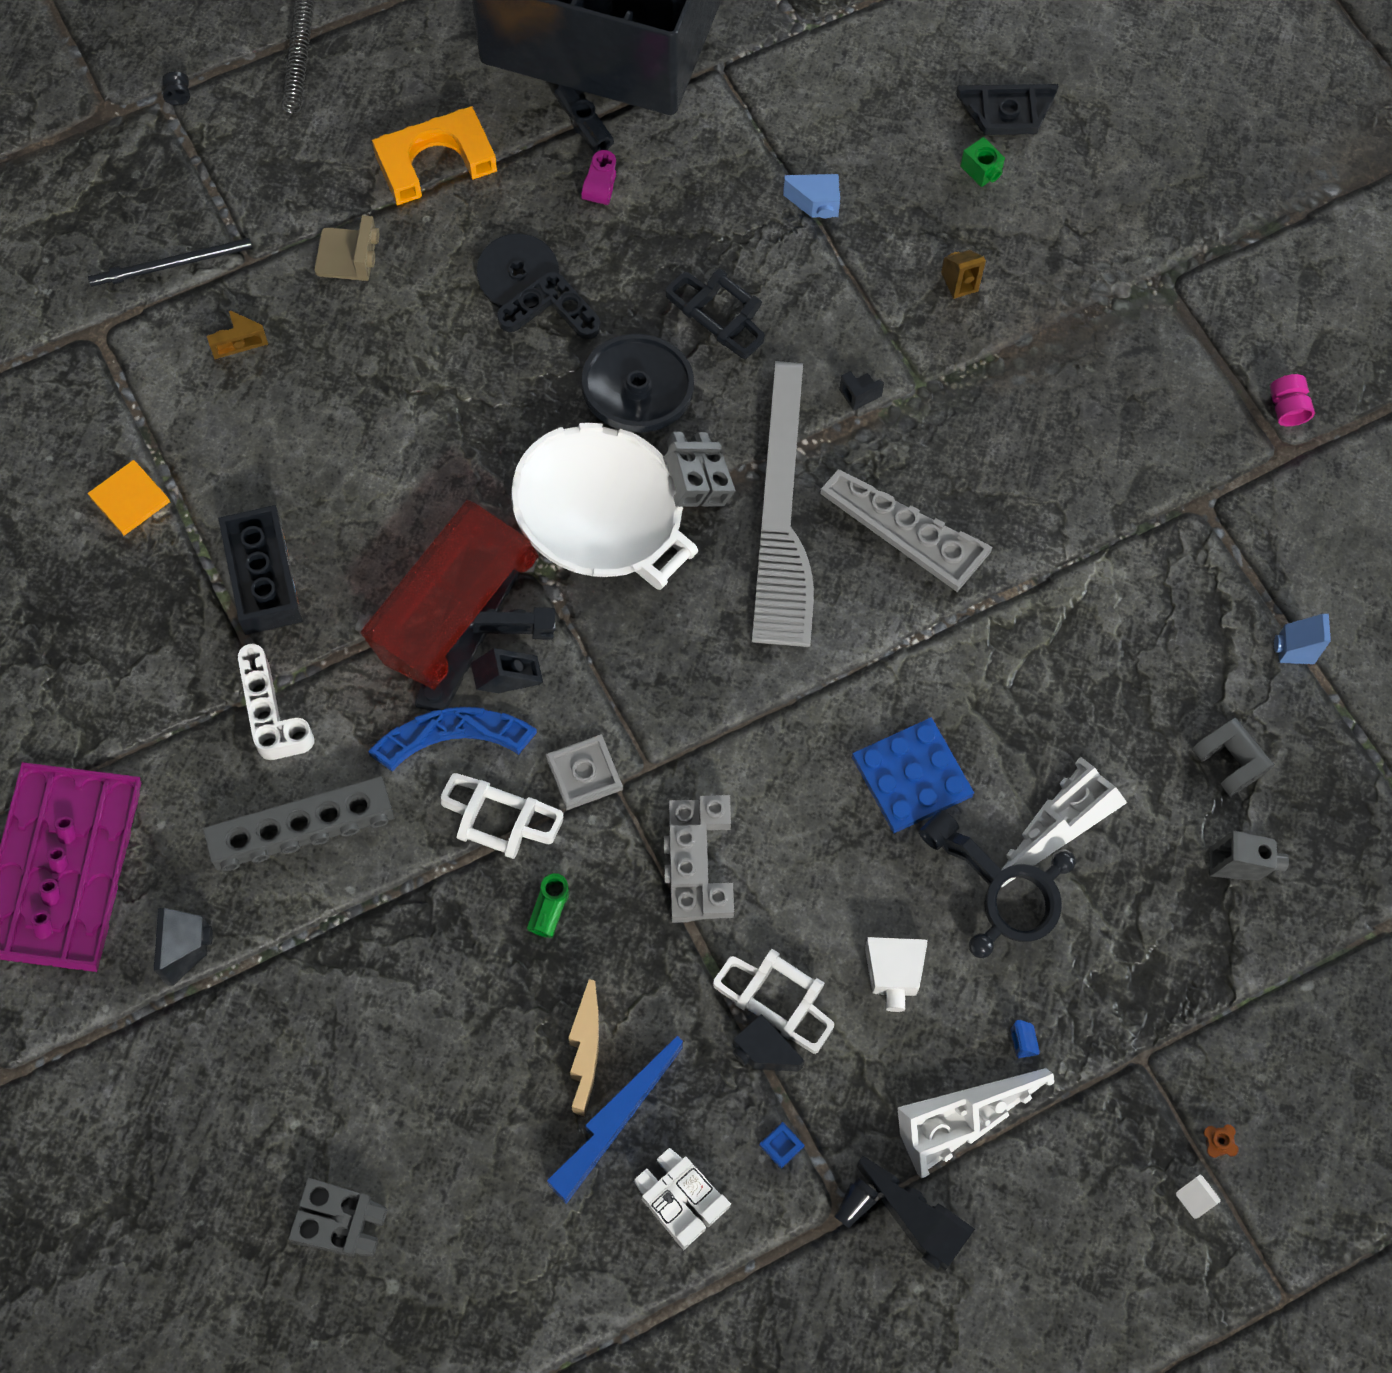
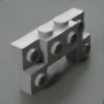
M730 795L699 796V800H669L670 836H664V854H670L671 865H665V883H671L672 923L691 922L702 919L734 918L733 883H708L707 830H731Z

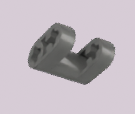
M1237 718L1230 720L1203 738L1192 748L1201 761H1205L1226 747L1240 764L1241 768L1228 776L1220 784L1230 797L1259 779L1275 765Z

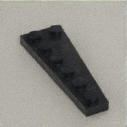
M470 548L466 549L415 701L416 708L435 711L444 710L449 707L463 681L464 674L468 671L474 660V655L480 643H483L487 635L485 633H473V628H468L461 634L453 633L447 626L448 616L458 610L465 612L470 617H473L474 612L487 608L499 612V607L505 596H508L522 569V561Z

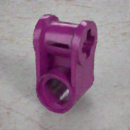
M601 150L592 157L588 175L585 177L581 198L583 200L609 205L616 178V158L612 152Z

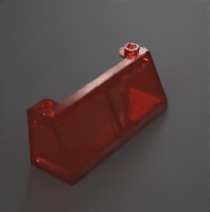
M466 500L360 633L385 666L435 690L448 673V661L445 655L512 570L515 569L521 573L526 572L534 565L539 555L528 538L476 503Z

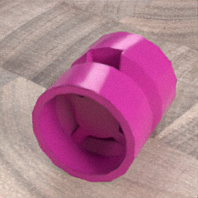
M1286 375L1272 382L1270 393L1273 403L1276 405L1275 412L1278 423L1281 426H1297L1306 423L1314 417L1313 403L1311 398L1306 396L1309 393V388L1303 375Z

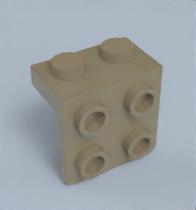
M362 215L359 230L324 228L322 230L314 269L317 276L369 281L370 270L375 265L374 248L375 244L379 243L380 235L379 228H375L373 216Z

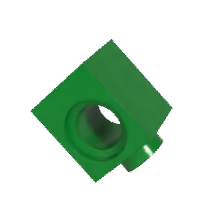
M982 137L963 151L960 167L980 187H983L989 182H995L1002 175L1005 157L987 139Z

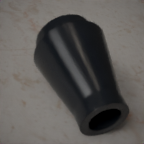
M857 1178L854 1184L850 1183L840 1208L834 1217L850 1229L863 1214L877 1203L875 1199L879 1193L860 1178Z

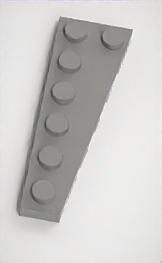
M839 469L821 488V495L956 592L960 590L992 551L993 547L962 531L957 532L945 526V522L937 518L933 520L919 513L920 510L911 505L907 507L895 501V497L883 491H878L873 486Z

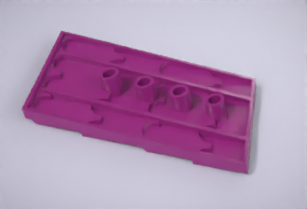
M21 763L0 844V960L21 961L22 963L45 966L52 965L53 967L76 970L83 969L84 971L92 972L98 971L109 929V920L118 890V881L131 836V827L140 797L142 784L140 777Z

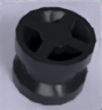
M177 71L166 73L162 78V85L165 88L163 90L164 100L171 105L187 103L190 100L188 76Z

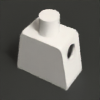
M868 937L865 952L873 994L886 995L887 1011H905V995H917L921 982L927 940Z

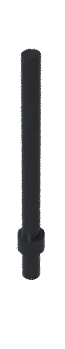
M250 238L124 268H120V266L112 267L107 272L88 276L91 287L110 282L114 285L124 282V279L252 249Z

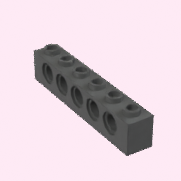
M380 776L203 828L211 862L216 870L231 871L237 869L242 863L249 861L262 862L269 859L270 855L276 853L288 854L299 850L300 846L311 843L312 845L326 843L329 841V838L334 836H351L358 833L359 829L369 826L373 828L382 827L388 824L389 820L395 818L383 777ZM359 804L367 805L366 810L362 813L352 812L354 807ZM327 814H337L336 819L332 822L323 821ZM305 821L308 823L306 828L301 831L293 830L298 822ZM268 831H278L273 839H264V835ZM248 839L244 847L234 848L238 840Z

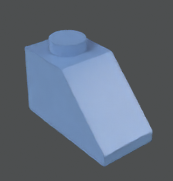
M838 174L785 175L783 196L810 217H820L823 219L838 217L840 207Z
M1320 614L1285 624L1279 635H1276L1274 639V650L1279 653V663L1315 664L1331 642L1329 614Z

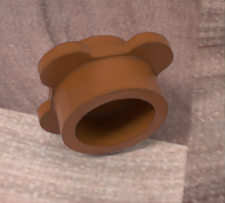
M1227 1124L1223 1128L1208 1126L1204 1130L1207 1154L1210 1157L1217 1158L1226 1154L1233 1157L1238 1153L1239 1148L1234 1140L1236 1130L1232 1125ZM1219 1138L1224 1140L1223 1144L1219 1143Z

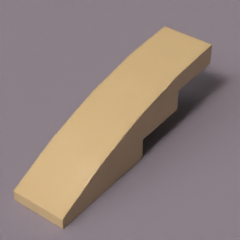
M591 979L588 980L568 1038L569 1044L578 1048L570 1071L571 1079L580 1081L572 1104V1111L584 1117L594 1085L599 1052L598 1003L595 981Z

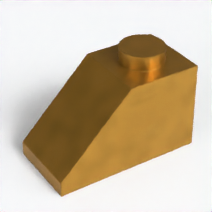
M967 250L961 253L954 252L944 257L941 273L953 299L979 291L986 262L984 256Z

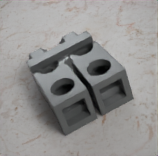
M683 432L671 433L667 439L668 451L663 459L665 465H667L669 475L672 476L676 494L673 496L675 506L698 507L700 504L702 507L725 506L736 490L725 459L720 453L722 450L720 442H711L707 432L694 434L690 439L691 442L686 441Z
M308 1177L299 1204L303 1211H297L288 1240L292 1244L317 1248L356 1258V1254L374 1256L378 1238L363 1234L366 1222L383 1226L388 1209L377 1202H373L369 1195L360 1194ZM316 1213V1214L324 1215V1216L330 1217V1219L325 1218V1217H321V1216H317V1215H314V1214Z

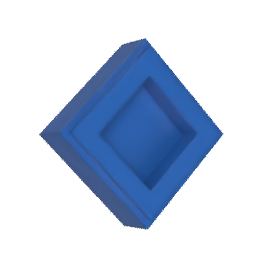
M784 1122L759 1144L780 1169L805 1147Z

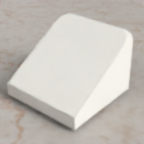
M1202 1175L1197 1176L1176 1192V1196L1194 1219L1199 1218L1221 1202Z

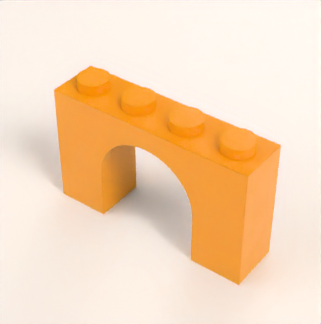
M473 106L458 109L453 113L435 117L429 121L408 126L403 130L384 134L372 140L375 157L397 206L422 197L420 182L412 162L419 152L428 147L446 146L457 151L461 155L472 180L497 172L494 151Z

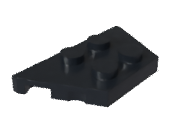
M1058 84L958 85L956 95L984 135L1037 134L1054 101L1059 86Z

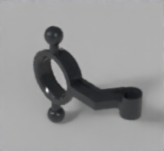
M939 810L919 830V835L927 845L935 850H939L942 847L948 854L965 860L989 885L985 895L984 906L986 916L992 926L985 934L979 933L970 939L969 950L973 956L986 958L991 955L994 949L993 942L1000 935L1018 942H1031L1043 938L1054 929L1062 909L1061 895L1054 880L1060 874H1067L1074 869L1076 859L1073 853L1065 849L1056 851L1051 858V866L1045 872L1038 867L1026 864L1013 865L1001 870L970 837L957 833L959 830L957 821L944 810ZM1010 878L1027 879L1033 882L1043 894L1045 914L1040 924L1032 930L1021 931L1014 929L999 914L997 895L1001 886Z

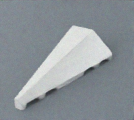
M1080 757L1075 763L1077 769L1069 779L1064 777L1061 781L1062 789L1053 800L1046 801L1022 833L1024 840L1016 850L1010 849L1007 853L1008 861L1001 870L1018 864L1036 865L1127 803L1113 784L1099 774L1094 766ZM1015 878L1008 879L1001 887L1005 886Z
M1044 1068L898 1107L900 1136L917 1174L921 1178L930 1174L928 1169L941 1160L947 1162L953 1157L952 1152L965 1142L973 1143L1009 1116L1008 1111L1020 1102L1026 1104L1032 1099L1031 1094L1044 1084L1052 1085L1054 1083L1053 1073Z

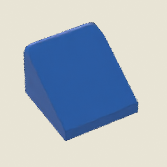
M1022 1020L1015 1021L1010 1031L1016 1057L1024 1058L1039 1055L1040 1051L1033 1024Z

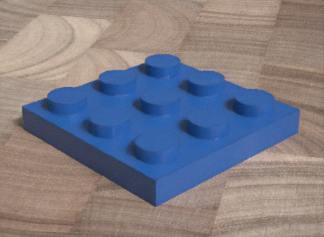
M932 717L852 754L854 763L893 834L935 815L939 810H946L974 795V791Z

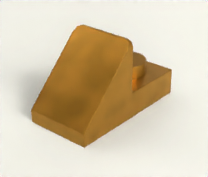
M229 311L233 329L219 330L207 336L214 359L268 345L261 324L233 311Z

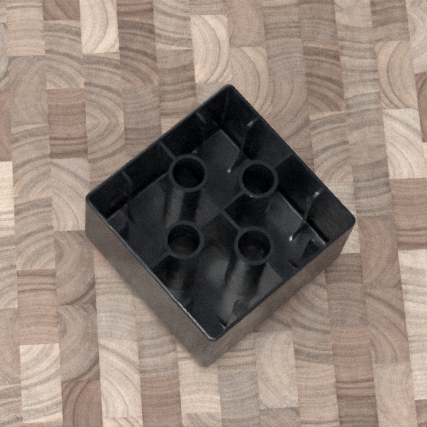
M472 0L479 59L483 64L666 115H674L678 111L721 3V0Z

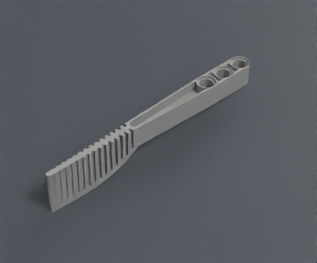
M775 361L752 634L753 643L810 647L814 603L812 571L805 549L790 526L803 363Z

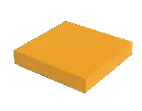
M132 460L88 492L90 499L123 536L170 503L169 498L135 460Z

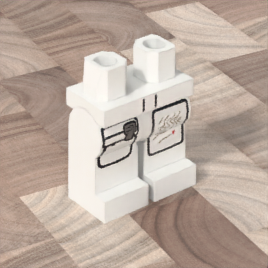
M669 1148L657 1159L659 1165L667 1172L664 1177L658 1181L646 1169L635 1178L634 1182L643 1195L642 1201L649 1207L684 1251L705 1231L706 1226L710 1227L730 1208L731 1203L708 1182L687 1157L682 1159ZM686 1203H687L688 1206L695 1212V1214H696L698 1217H696V1216L693 1214V1212L686 1206Z

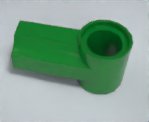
M556 873L549 874L542 880L541 890L527 927L528 931L545 938H553L564 904L569 898L567 880L564 876ZM553 884H559L564 889L559 896H550L547 893L548 887Z

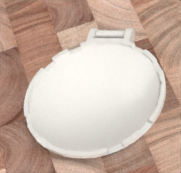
M579 423L577 427L567 429L560 427L534 442L526 450L516 467L512 481L511 501L513 512L521 531L531 545L544 557L567 570L589 576L612 577L636 572L654 588L661 590L668 583L667 579L687 559H692L698 553L697 546L678 531L683 507L675 506L673 496L676 494L672 476L669 475L667 465H665L664 456L645 439L623 429L618 431L602 427L603 424ZM673 546L678 552L659 571L653 564Z

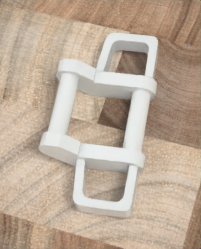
M458 773L451 775L441 794V805L463 815L457 839L465 842L471 840L504 852L506 857L515 859L523 837L545 844H552L563 822V812L530 797L524 799L491 787L489 782ZM456 785L475 790L468 805L449 798ZM485 798L521 810L512 829L509 841L473 829L475 818ZM534 812L555 820L549 832H542L528 827Z
M774 949L769 951L759 969L734 956L730 957L714 979V988L735 1002L736 1006L742 1010L748 1009L758 1017L762 1014L773 1027L781 1031L780 1035L787 1040L791 1039L813 1054L818 1053L834 1028V1022L813 1005L825 983L818 978L812 979L779 957L780 953ZM731 967H738L754 976L741 996L721 982ZM772 968L808 990L789 1021L753 998ZM807 1012L811 1013L826 1026V1030L817 1043H811L795 1033Z

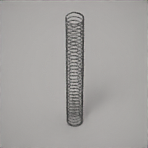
M295 0L281 106L283 108V103L292 102L297 103L300 109L290 110L296 111L290 113H297L301 110L315 0H304L311 1L312 4L306 2L297 3ZM298 4L311 5V8H308V7H305V6H299V7H296V6H297ZM298 8L310 9L311 12L299 10ZM297 12H302V13H309L310 16H307V15H304V14H298V15H295V14H296ZM297 16L309 17L310 20L303 19V18H300V19H299ZM296 20H301V21H308L309 24L302 23V22H301V23H299V22L294 23V22H295ZM296 24L308 25L309 28L298 27ZM295 28L307 29L308 32L297 31ZM295 32L306 33L308 36L297 35ZM295 36L306 37L307 40L296 39ZM294 40L303 41V42L305 41V42L308 44V47H307V48L295 47L294 44H298V45H302V46H306L307 44L296 43V42H294ZM294 48L301 49V50H305L306 52H300V51H294V52L300 53V54H305V53H307V55H306V56H303V57H302V56H299V55H294V54H292V53H294V52H291V50H293ZM293 56H296V57H299V58H304V57H306V59L303 60V61H302V60H298V59H293V60L298 61V62H303V63H304L303 65L291 62V61H293V60H290V58H292ZM291 65L303 66L304 68H294ZM290 69L302 70L303 73L290 72L301 74L302 77L292 76L288 71ZM290 77L302 79L303 84H302V85H296V84H291V83H289L290 81L299 82V83L302 82V81H297V80H291ZM290 85L298 86V87H300L301 89H294V88H290V87H288V86H290ZM290 89L296 90V91L302 90V92L297 94V93H293V92L291 93V92H289L288 90H290ZM287 94H302L299 98L290 96L285 98V95ZM287 98L298 99L299 102L290 101Z

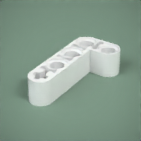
M256 644L243 646L238 653V662L252 737L259 754L264 759L275 760L309 751L313 747L314 736L308 722L301 718L280 721L270 665L263 649ZM252 660H255L257 671H253L251 667ZM265 685L262 691L253 692L256 686ZM264 711L270 712L267 718L258 719L260 713ZM305 732L301 739H292L295 733ZM267 739H276L272 745L262 746Z

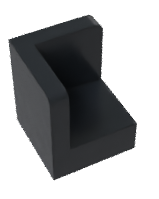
M849 371L841 375L839 390L854 411L882 397L884 382L882 379L874 382L868 373L855 378L853 373Z

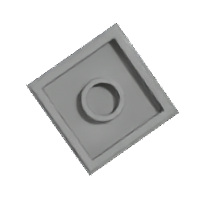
M602 734L546 754V759L566 810L623 790V785Z

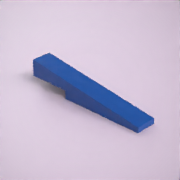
M678 1036L585 1125L586 1131L591 1138L547 1180L549 1187L565 1204L568 1203L683 1049V1041Z

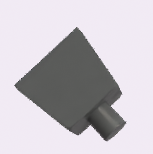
M1232 831L1210 847V877L1257 881L1273 871L1285 872L1289 865L1288 855L1277 853V842L1267 837Z

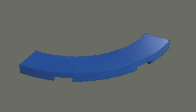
M479 707L446 708L419 715L399 728L392 729L378 740L368 753L392 772L400 763L418 750L451 739L469 738L486 740L506 747L519 755L535 736L537 729L506 713L501 714Z

